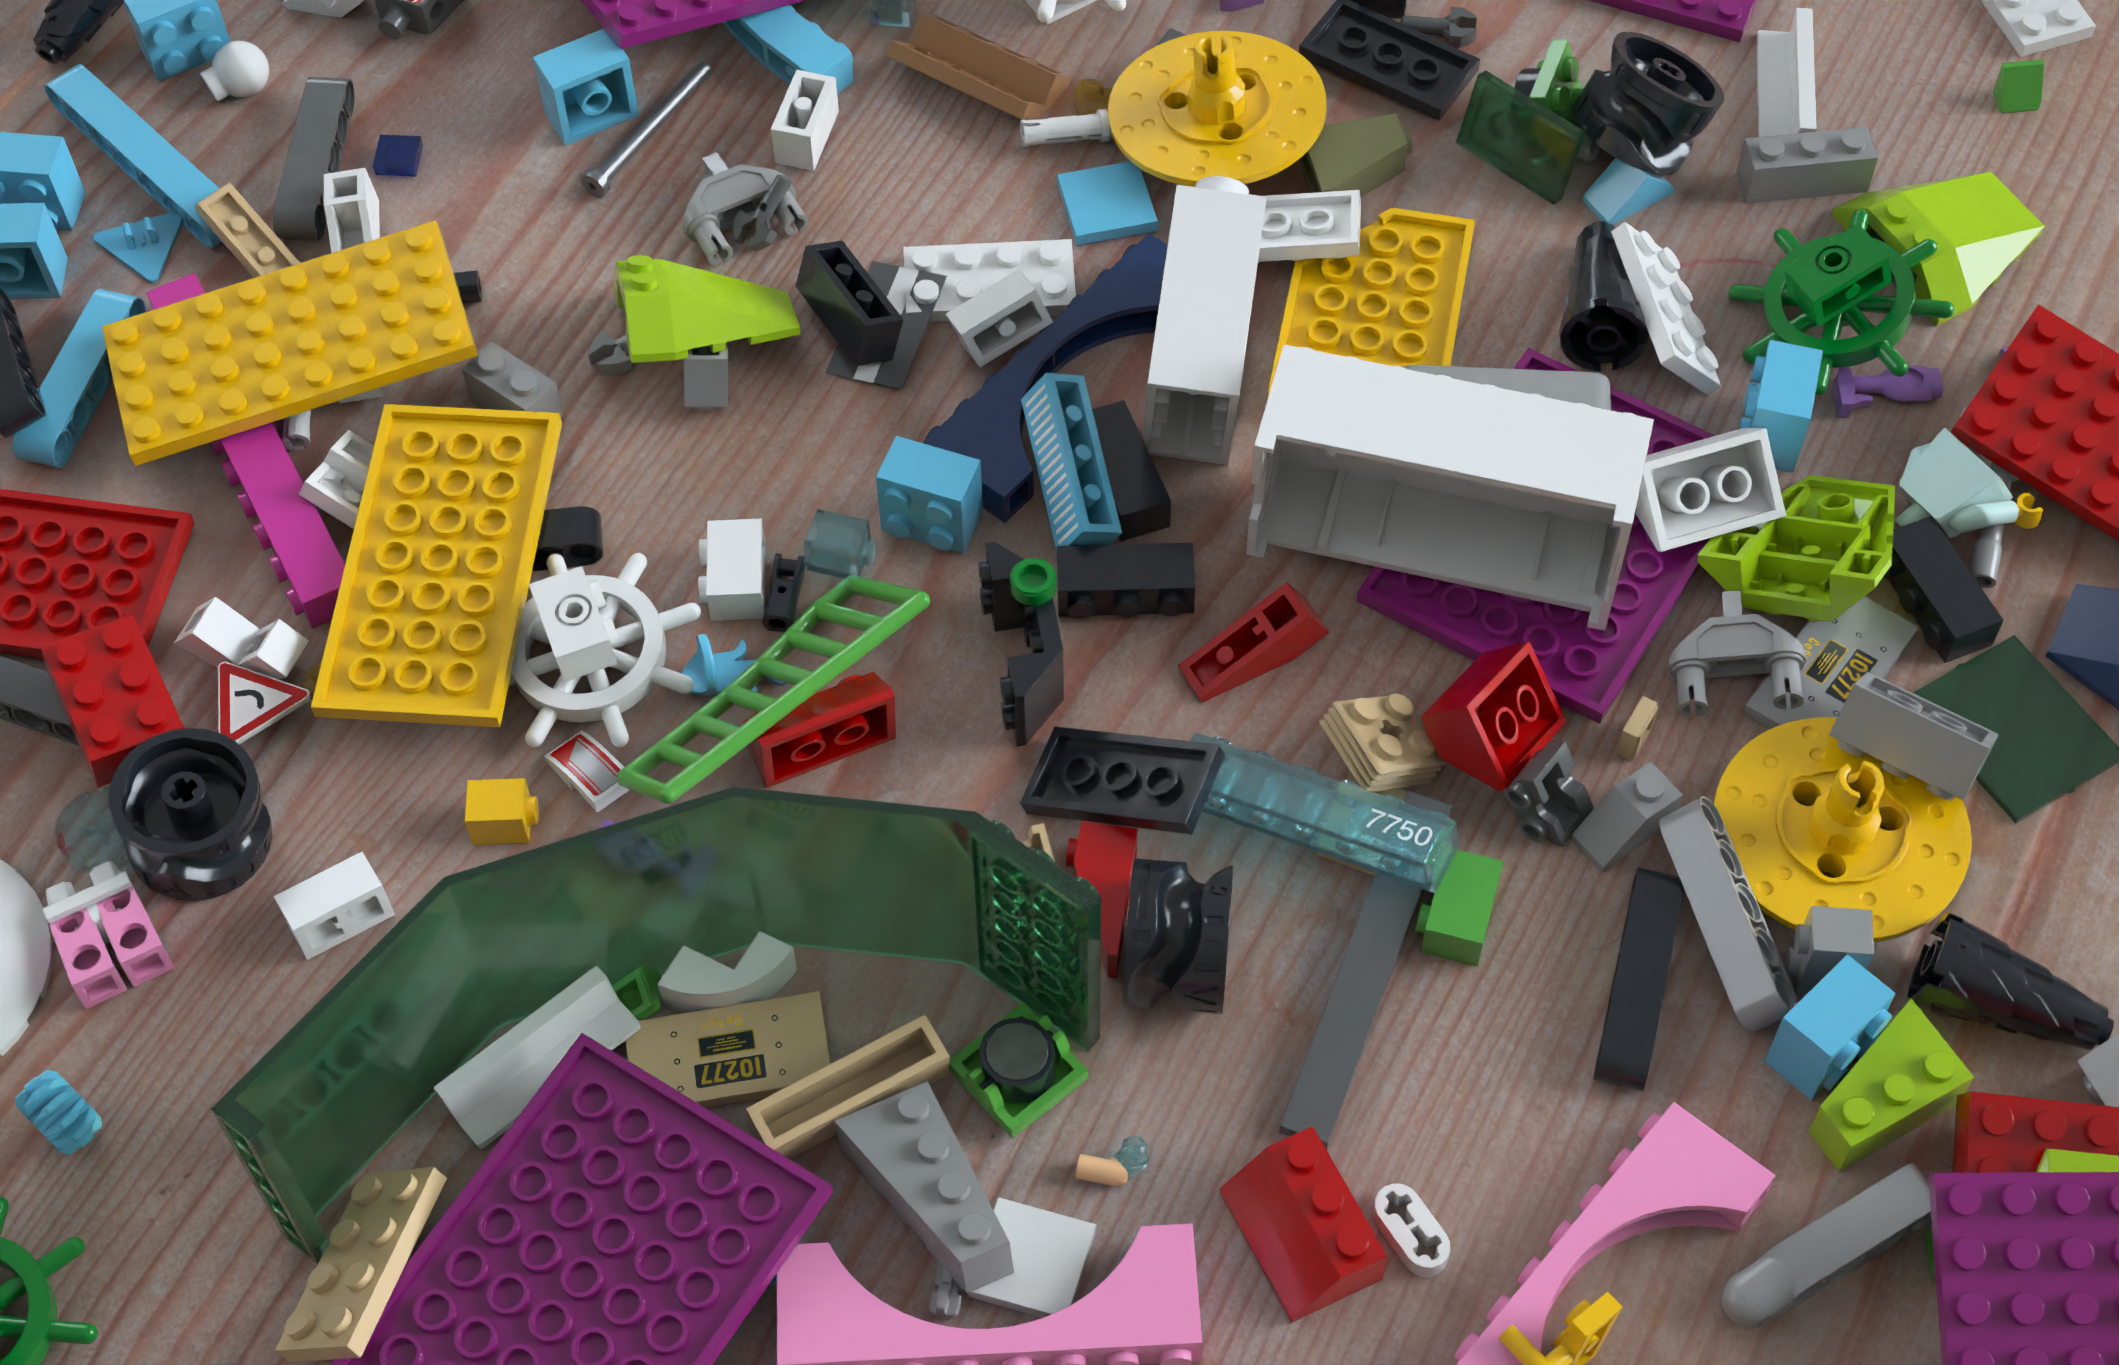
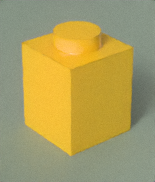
M525 778L468 780L464 822L472 845L530 843L531 825H537L539 821V804L537 796H530Z

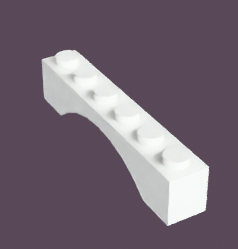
M366 168L324 174V210L331 253L380 238L379 199ZM382 387L339 400V404L382 397Z

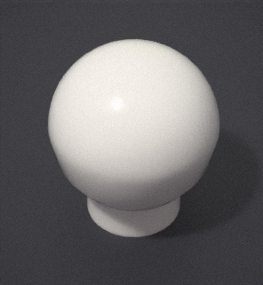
M232 41L216 52L212 60V66L202 71L200 75L217 102L229 95L244 98L257 94L264 88L269 78V63L265 54L256 45L246 41Z

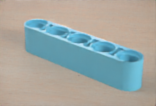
M98 289L93 293L39 388L46 416L14 434L13 453L17 459L62 468L66 465L113 381L102 326L145 313L146 307L142 298Z

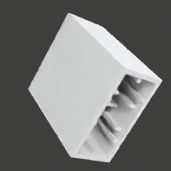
M1211 176L1200 179L1195 187L1176 186L1147 384L1142 439L1150 455L1228 465L1240 396L1267 199L1265 196L1249 194L1248 188L1243 183L1232 178Z

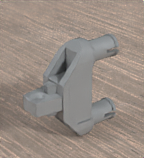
M714 153L702 158L706 178L701 181L687 205L682 229L688 239L699 243L707 256L708 262L713 266H719L720 261L715 255L716 252L721 257L723 263H726L733 255L732 247L727 243L721 232L733 227V220L739 210L745 213L756 210L776 176L784 174L776 170L744 164L729 169L719 154ZM792 182L774 213L783 225L784 231L789 235H796V231L791 223L794 222L798 231L802 232L807 228L809 218L795 199L796 189Z
M1740 590L1722 592L1723 617L1707 619L1678 644L1669 658V673L1677 681V709L1683 716L1691 717L1690 700H1695L1696 716L1703 715L1708 711L1705 678L1771 673L1773 704L1775 707L1786 710V692L1790 693L1791 709L1800 707L1804 702L1800 671L1806 663L1804 647L1790 633L1760 615H1742Z

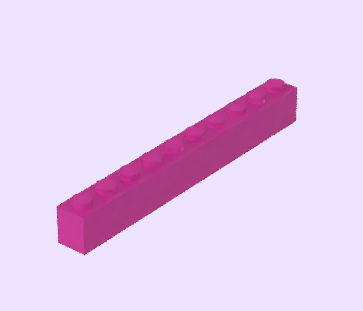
M193 273L150 290L146 294L152 306L151 310H155L205 294L196 274ZM272 422L209 442L216 456L224 453L227 458L226 461L221 462V466L231 487L240 484L243 490L236 495L247 519L256 516L259 522L252 527L263 551L272 548L275 556L268 559L279 583L288 580L291 586L290 589L285 591V594L295 615L304 613L312 629L332 621L345 563L315 505L299 495L303 482Z

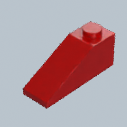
M1286 582L1182 661L1178 667L1199 700L1205 702L1293 661L1330 632L1307 598Z
M1081 821L1078 839L1069 838L1066 867L1074 868V887L1107 977L1117 978L1129 908L1134 858H1137L1138 828Z

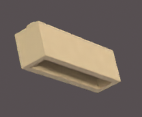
M925 1014L746 1108L748 1127L755 1139L788 1159H792L837 1135L834 1120L928 1081L929 1085L948 1076L950 1056Z

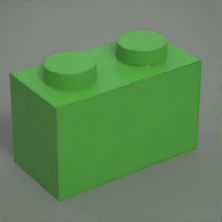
M1446 847L1442 865L1432 864L1426 891L1434 892L1432 905L1422 903L1415 932L1424 934L1421 947L1422 953L1478 967L1504 861Z

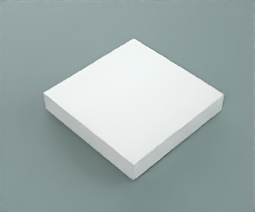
M998 1197L994 1212L1010 1242L1014 1273L967 1293L968 1297L1040 1318L1054 1314L1074 1304L1096 1234V1224Z

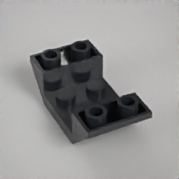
M996 542L985 543L986 561L978 562L981 583L980 600L983 615H992L995 632L1023 628L1026 647H1031L1032 652L1029 655L1008 657V676L1000 677L1003 699L1001 710L1005 730H1014L1017 747L1025 746L1064 700L1063 646L1053 597L1048 602L1037 606L1025 605L1017 601L1010 590V572L1018 562L1024 559Z

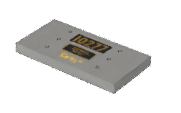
M1865 596L1832 622H1814L1809 620L1796 637L1806 653V663L1800 671L1802 694L1804 696L1803 704L1800 707L1791 709L1790 693L1786 692V710L1775 707L1773 704L1772 675L1769 673L1746 703L1743 714L1769 729L1791 721L1807 718H1838L1853 685L1867 672L1885 679L1915 638L1919 627Z

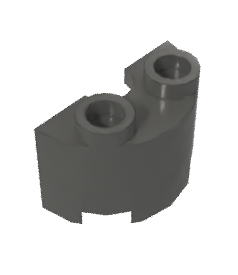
M1551 740L1544 748L1538 750L1505 791L1507 800L1522 819L1519 827L1528 838L1535 842H1542L1544 839H1547L1562 847L1594 808L1584 784L1576 781L1569 773L1575 766V762L1565 741Z

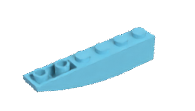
M791 5L722 22L747 51L788 85H790L796 70L836 77L837 94L854 82L853 56L850 50L843 43H837L826 35L816 23L809 22L799 15Z

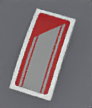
M582 730L544 756L545 761L571 790L576 788L597 813L629 791V789L620 786L616 779L618 772L624 766L598 741Z

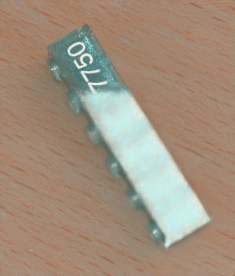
M1195 732L1190 740L1193 742L1219 744L1225 754L1223 763L1202 810L1205 813L1433 893L1439 887L1459 849L1456 821L1450 819L1442 812L1436 810L1426 811L1405 804V802L1395 796H1382L1364 790L1351 781H1338L1320 775L1307 766H1294L1276 760L1266 752H1253L1235 746L1222 737H1209Z

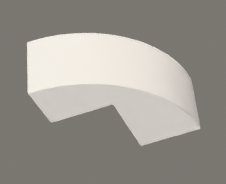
M214 597L195 609L174 643L216 667L222 662H229L275 679H282L288 676L309 640L280 619L259 629L218 598Z
M759 931L736 968L732 969L683 945L657 984L663 1007L679 1013H687L767 1000L778 992L797 971L794 948Z

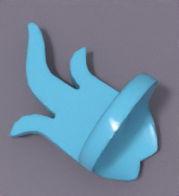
M699 634L696 635L697 652L684 667L682 674L691 677L694 681V688L690 694L700 696L717 695L756 660H743L747 652L746 643L743 639L733 651L712 654L707 635ZM764 678V680L769 681L777 686H784L787 684L785 682L778 681L772 678ZM757 686L752 688L751 691L757 692Z

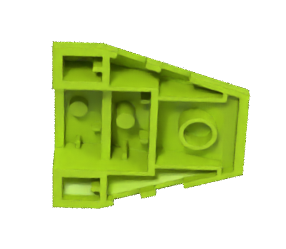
M1992 172L1866 192L1833 208L1831 213L1848 230L1853 213L1859 209L1867 211L1869 222L1866 232L1869 235L1877 232L1888 245L1900 254L1925 239H1932L1936 242L1937 251L1911 268L1917 274L1915 282L1917 299L1949 301L1954 306V313L1949 318L1929 317L1936 326L1970 310L1978 302L1980 295L1990 285H1994L2005 268L2020 257L2043 232L2045 227Z
M645 255L631 256L627 260L616 261L613 291L617 307L625 308L626 344L631 363L688 358L689 349L711 345L713 353L726 350V342L748 338V343L753 345L800 335V324L787 291L662 259H652Z
M1808 475L1781 492L1786 516L1712 537L1699 552L1698 563L1726 591L1740 590L1743 608L1759 610L1768 615L1785 614L1805 617L1807 620L1814 622H1832L1875 589L1892 565L1895 485Z

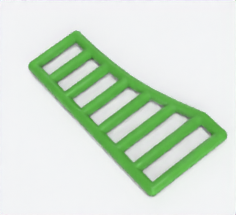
M855 575L847 577L816 600L785 633L726 688L659 742L621 769L616 778L618 784L664 804L674 802L925 610L930 604L929 595L924 591ZM857 594L898 604L899 606L882 617L840 605ZM821 620L865 631L849 644L810 634ZM794 648L829 658L814 671L781 662ZM765 677L794 685L777 699L751 691ZM733 705L757 712L755 716L741 726L718 719ZM699 733L722 740L705 754L683 748L685 744ZM664 761L685 768L667 783L646 776V774Z

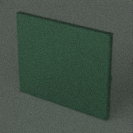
M2015 635L1966 663L1958 664L1952 671L1913 692V694L1999 734L1976 780L2015 824L2065 794L2073 793L2080 785L2119 763V746Z

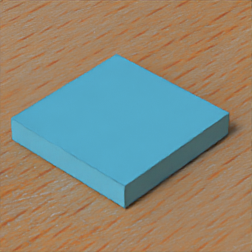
M1131 161L1057 175L1058 189L1076 246L1158 231V220L1141 169Z

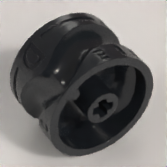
M1622 32L1617 34L1613 41L1611 70L1605 72L1598 69L1594 70L1581 91L1582 93L1579 94L1572 106V115L1580 129L1595 144L1615 158L1645 172L1657 175H1673L1678 172L1690 154L1693 146L1692 138L1708 126L1716 111L1724 102V93L1709 72L1678 49L1644 34Z
M185 728L171 730L142 742L119 764L109 789V807L118 833L123 839L130 864L138 878L150 889L163 896L177 900L198 901L212 899L242 886L262 866L271 846L273 836L272 822L267 807L263 803V792L253 761L245 749L233 739L207 729Z
M1134 858L1126 936L1123 1007L1153 1008L1156 998L1165 990H1169L1174 1002L1188 1011L1223 1015L1233 865H1229L1216 872L1203 884L1197 882L1189 874L1187 862Z

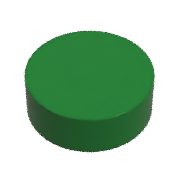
M1024 559L1018 562L1010 572L1011 593L1022 604L1030 606L1044 604L1056 592V571L1049 562L1043 559Z

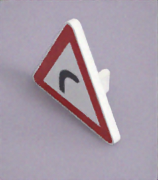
M222 662L218 665L219 733L233 739L238 744L256 735L311 699L309 691L299 686L229 662Z

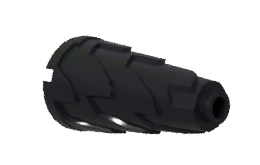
M50 0L44 10L46 15L33 39L37 46L35 48L36 53L52 64H56L58 61L66 62L85 41L89 42L110 16L113 17L123 5V0Z
M1605 221L1594 222L1584 227L1577 237L1574 266L1570 268L1568 293L1565 294L1563 316L1559 329L1560 347L1565 356L1575 365L1593 371H1601V364L1612 363V371L1631 364L1644 352L1649 340L1648 329L1640 303L1635 297L1611 233L1616 227Z
M1946 912L1933 927L1930 934L1940 937L1942 940H1934L1931 946L1924 944L1908 988L1907 996L1910 999L1912 998L1918 1007L1958 1019L1972 1020L2014 1034L2021 1032L2043 1040L2060 1041L2085 1050H2092L2095 1045L2100 1046L2109 1039L2114 1027V1019L2108 1017V1008L2087 997L2070 983L2053 975L2047 967L2009 948L2005 942L1952 913Z

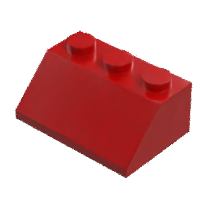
M1529 641L1483 652L1421 716L1426 734L1432 740L1441 759L1497 791L1506 790L1534 754L1544 748L1567 723Z
M874 671L863 676H848L842 679L837 686L816 692L747 745L766 788L895 739V695L892 689Z
M1313 1126L1266 1147L1220 1188L1219 1192L1291 1323L1383 1280L1387 1255Z

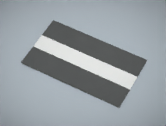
M872 261L868 274L904 319L893 360L855 366L841 346L837 344L826 373L901 389L938 300L937 298L930 304H920L914 299L913 288L921 280H932L938 285L940 295L947 276ZM905 289L922 312L906 314Z

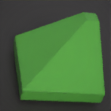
M640 966L612 985L619 1000L637 1020H644L660 1009L661 996L657 984L662 977L659 972Z

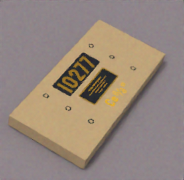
M820 991L638 1020L641 1028L625 1040L629 1062L705 1108L767 1098L831 1064Z

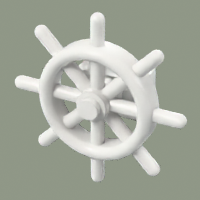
M635 553L629 558L618 579L602 575H585L582 566L568 571L563 557L559 554H552L546 561L551 577L529 584L533 597L525 604L509 686L516 684L523 697L539 710L525 735V742L530 747H539L556 719L580 723L603 720L611 743L616 747H623L628 743L629 735L621 713L641 701L655 684L682 694L690 693L693 690L694 681L691 677L663 667L666 657L664 631L697 620L700 617L701 609L696 603H688L658 614L651 600L635 587L647 565V559L641 553ZM621 609L631 614L637 620L634 623L615 629L613 623ZM644 639L643 649L639 658L615 649ZM534 640L551 645V652L529 659ZM611 667L628 674L610 686L604 669ZM559 669L561 672L553 688L547 686L536 677ZM581 676H587L593 692L572 693Z

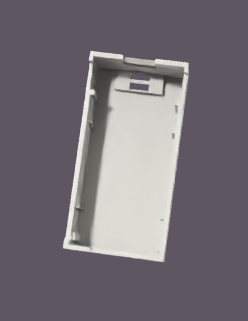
M1284 344L1254 445L1251 484H1254V497L1248 522L1246 554L1264 558L1267 545L1271 544L1590 612L1587 627L1605 631L1632 528L1654 419L1637 416L1628 412L1621 413L1591 407L1584 403H1572L1547 398L1539 394H1527L1498 388L1490 384L1482 385L1453 379L1445 375H1433L1408 370L1401 366H1388L1360 360L1356 357H1344L1315 351L1307 347L1299 348Z

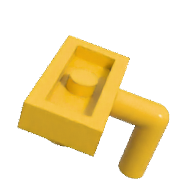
M1606 1292L1593 1304L1587 1299L1583 1300L1565 1318L1564 1323L1568 1327L1556 1337L1551 1344L1553 1350L1546 1356L1515 1325L1507 1328L1499 1337V1341L1523 1365H1585L1597 1355L1623 1306L1609 1292Z

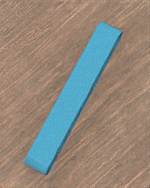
M77 64L44 85L45 91L56 109L163 208L174 216L179 214L183 218L182 225L209 249L222 242L195 209V204L219 188L82 64Z

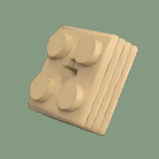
M1394 693L1391 695L1333 702L1334 707L1328 709L1329 713L1324 714L1325 720L1319 721L1324 732L1363 792L1431 783V778L1436 777L1437 771H1441L1440 766L1446 764L1439 757L1432 740L1429 739L1426 731L1414 715V707L1411 701L1401 694Z

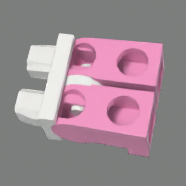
M112 861L94 867L89 873L94 885L76 893L71 882H61L46 890L48 906L42 909L49 923L70 983L85 1009H89L127 991V987L107 946L110 942L133 988L175 969L126 871L121 873Z

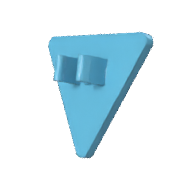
M171 212L152 218L145 217L141 221L130 224L123 223L122 226L94 234L93 239L98 245L149 283H155L161 276L182 227L183 218L179 214L174 216Z

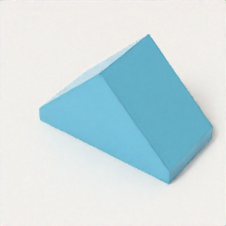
M1615 158L1586 191L1582 201L1602 222L1615 224L1673 194L1675 188L1663 175L1642 171Z

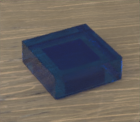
M380 135L373 162L375 175L416 177L423 149L421 136Z

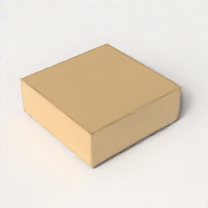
M1642 696L1622 730L1616 752L1617 756L1630 762L1632 759H1635L1652 730L1658 710L1657 702Z

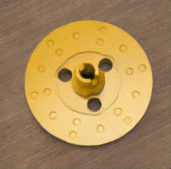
M1239 31L1194 33L1155 46L1135 59L1122 72L1113 86L1108 103L1110 131L1116 145L1125 157L1143 171L1157 178L1195 187L1196 183L1205 177L1222 176L1248 184L1284 170L1299 160L1316 142L1323 129L1327 112L1324 84L1316 69L1305 57L1277 40Z
M1817 717L1791 721L1776 726L1748 742L1734 756L1724 771L1716 790L1713 804L1724 821L1757 903L1765 914L1779 923L1796 930L1797 924H1804L1811 906L1872 910L1874 942H1881L1901 937L1925 926L1949 905L1965 878L1972 850L1970 822L1962 799L1954 796L1953 800L1950 801L1938 797L1925 788L1927 782L1915 776L1909 775L1908 779L1900 778L1884 770L1881 767L1883 761L1867 753H1865L1864 757H1858L1842 750L1837 746L1839 740L1829 735L1837 717ZM1797 801L1805 802L1810 806L1801 805ZM1879 826H1885L1889 828L1891 831L1884 830ZM1820 871L1828 872L1832 874L1835 878L1827 877L1823 875Z

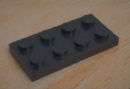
M1336 0L1299 45V53L1309 62L1438 121L1441 120L1478 72L1480 59L1350 0Z
M1054 726L1020 804L1027 814L1192 835L1223 763L1225 754L1219 744Z

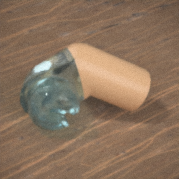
M1131 1136L1123 1140L1121 1150L1109 1159L1080 1154L1076 1179L1110 1186H1122L1145 1170L1149 1162V1155L1147 1154L1148 1145L1142 1138Z

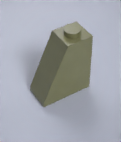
M1397 113L1324 125L1316 142L1299 159L1310 193L1360 190V197L1401 174L1405 170L1406 154L1412 151L1410 132L1407 128L1402 129Z

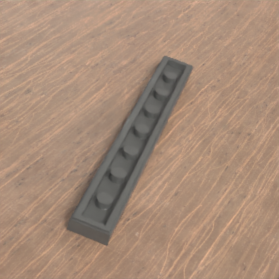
M1407 791L1398 814L1402 821L1394 824L1280 1124L1279 1133L1292 1136L1313 1126L1325 1148H1328L1452 814L1453 805ZM1406 820L1416 823L1417 826L1409 823L1405 825V827H1409L1413 830V836L1410 839L1403 840L1398 837V832H1400L1402 837H1408L1410 835L1409 830L1400 829L1406 822ZM1422 827H1429L1432 829V837L1429 842L1422 846L1416 844L1415 836L1418 830ZM1423 829L1417 839L1419 843H1424L1430 833L1429 830Z

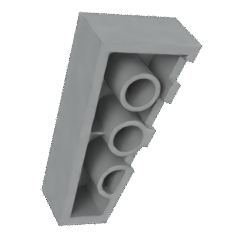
M928 1081L834 1120L841 1153L851 1164L854 1163L861 1170L870 1186L878 1195L882 1194L894 1207L897 1216L902 1222L918 1234L925 1242L927 1250L950 1273L952 1278L966 1293H970L1014 1273L1010 1242Z

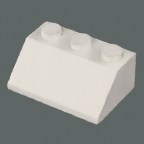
M1742 428L1646 455L1635 513L1658 552L1786 516L1766 428Z

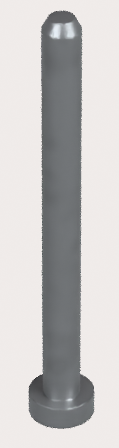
M707 61L699 62L597 170L588 169L581 177V184L589 194L596 198L605 196L610 190L609 181L711 74L712 67Z

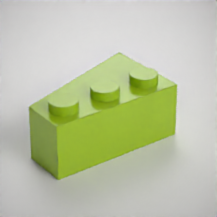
M1911 998L1821 1104L1808 1132L1838 1172L1956 1106L1957 1095L1967 1092L1974 1076Z

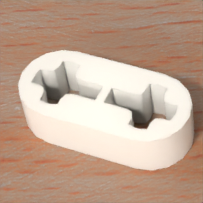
M1393 1183L1384 1186L1378 1192L1374 1202L1373 1219L1376 1226L1406 1268L1413 1274L1420 1277L1438 1275L1445 1269L1450 1255V1241L1447 1234L1413 1189L1404 1184ZM1390 1201L1396 1206L1403 1204L1407 1206L1404 1217L1409 1225H1406L1397 1213L1389 1216L1386 1214ZM1414 1235H1417L1425 1247L1432 1245L1437 1247L1433 1260L1426 1254L1420 1257L1416 1255L1418 1241Z

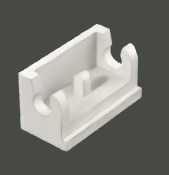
M363 852L274 896L307 960L395 915L380 880Z

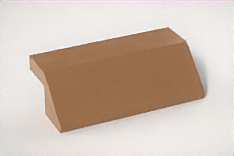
M920 13L909 43L891 40L886 56L1022 120L1040 119L1068 87L1072 78L938 15Z

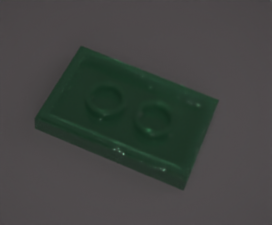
M1485 70L1477 75L1456 143L1554 205L1563 198L1586 132Z

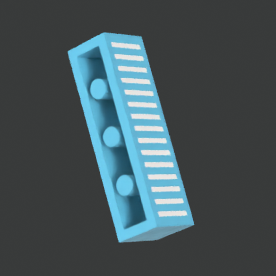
M1045 373L1024 395L1021 402L1056 552L1057 546L1110 545L1122 534L1085 378L1083 375Z

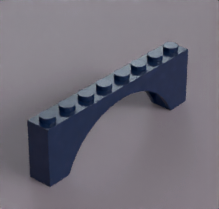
M1148 233L1137 245H1130L1122 258L1110 270H1103L1095 283L1084 294L1075 296L1067 309L1057 319L1052 320L1053 323L1042 329L1039 335L1027 346L1020 347L1004 368L998 373H992L978 392L970 399L961 401L953 415L941 426L933 427L925 437L923 444L981 460L983 509L1002 522L1006 523L1034 496L1033 468L1026 456L1021 439L1025 422L1021 402L1024 395L1045 373H1056L1068 362L1098 345L1131 335L1155 333L1168 244Z

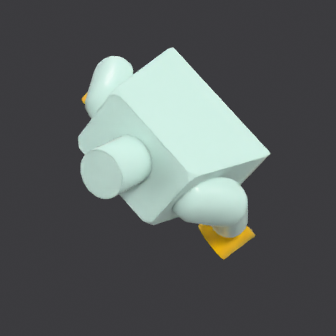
M1944 428L1932 442L1915 447L1911 451L1905 471L1900 479L1899 487L1912 505L1894 521L1899 527L1932 516L1942 532L1947 537L1952 538L1960 533L2013 522L2021 528L2031 529L2040 523L2043 509L2040 507L2032 509L2035 498L2030 493L2021 494L2017 498L2016 503L2012 501L2013 496L2002 479L1971 451V448L1960 442L1950 431Z

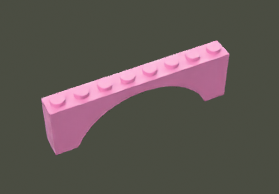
M1675 1102L1671 1104L1662 1116L1654 1112L1639 1131L1638 1137L1642 1141L1633 1152L1625 1147L1615 1158L1608 1170L1613 1176L1602 1188L1595 1183L1583 1197L1578 1206L1583 1212L1572 1224L1568 1220H1564L1556 1229L1548 1242L1552 1250L1542 1261L1535 1256L1527 1264L1517 1279V1282L1522 1286L1513 1297L1509 1298L1503 1294L1497 1300L1486 1317L1490 1325L1480 1337L1472 1332L1464 1340L1454 1356L1459 1361L1456 1365H1523L1499 1341V1337L1507 1328L1515 1325L1541 1352L1545 1321L1556 1298L1573 1276L1594 1257L1623 1240L1657 1229L1678 1226H1702L1738 1232L1765 1199L1776 1175Z
M1193 1223L1141 1226L1132 1246L1122 1261L1093 1291L1074 1304L1054 1314L1010 1327L992 1329L949 1327L923 1321L902 1313L871 1294L852 1277L836 1256L829 1242L797 1244L777 1272V1365H1191L1192 1362L1201 1361L1202 1332Z

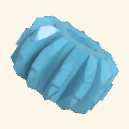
M46 1070L38 1077L32 1078L15 1097L16 1107L63 1154L71 1155L80 1147L86 1146L94 1138V1134L102 1127L101 1117L56 1071Z

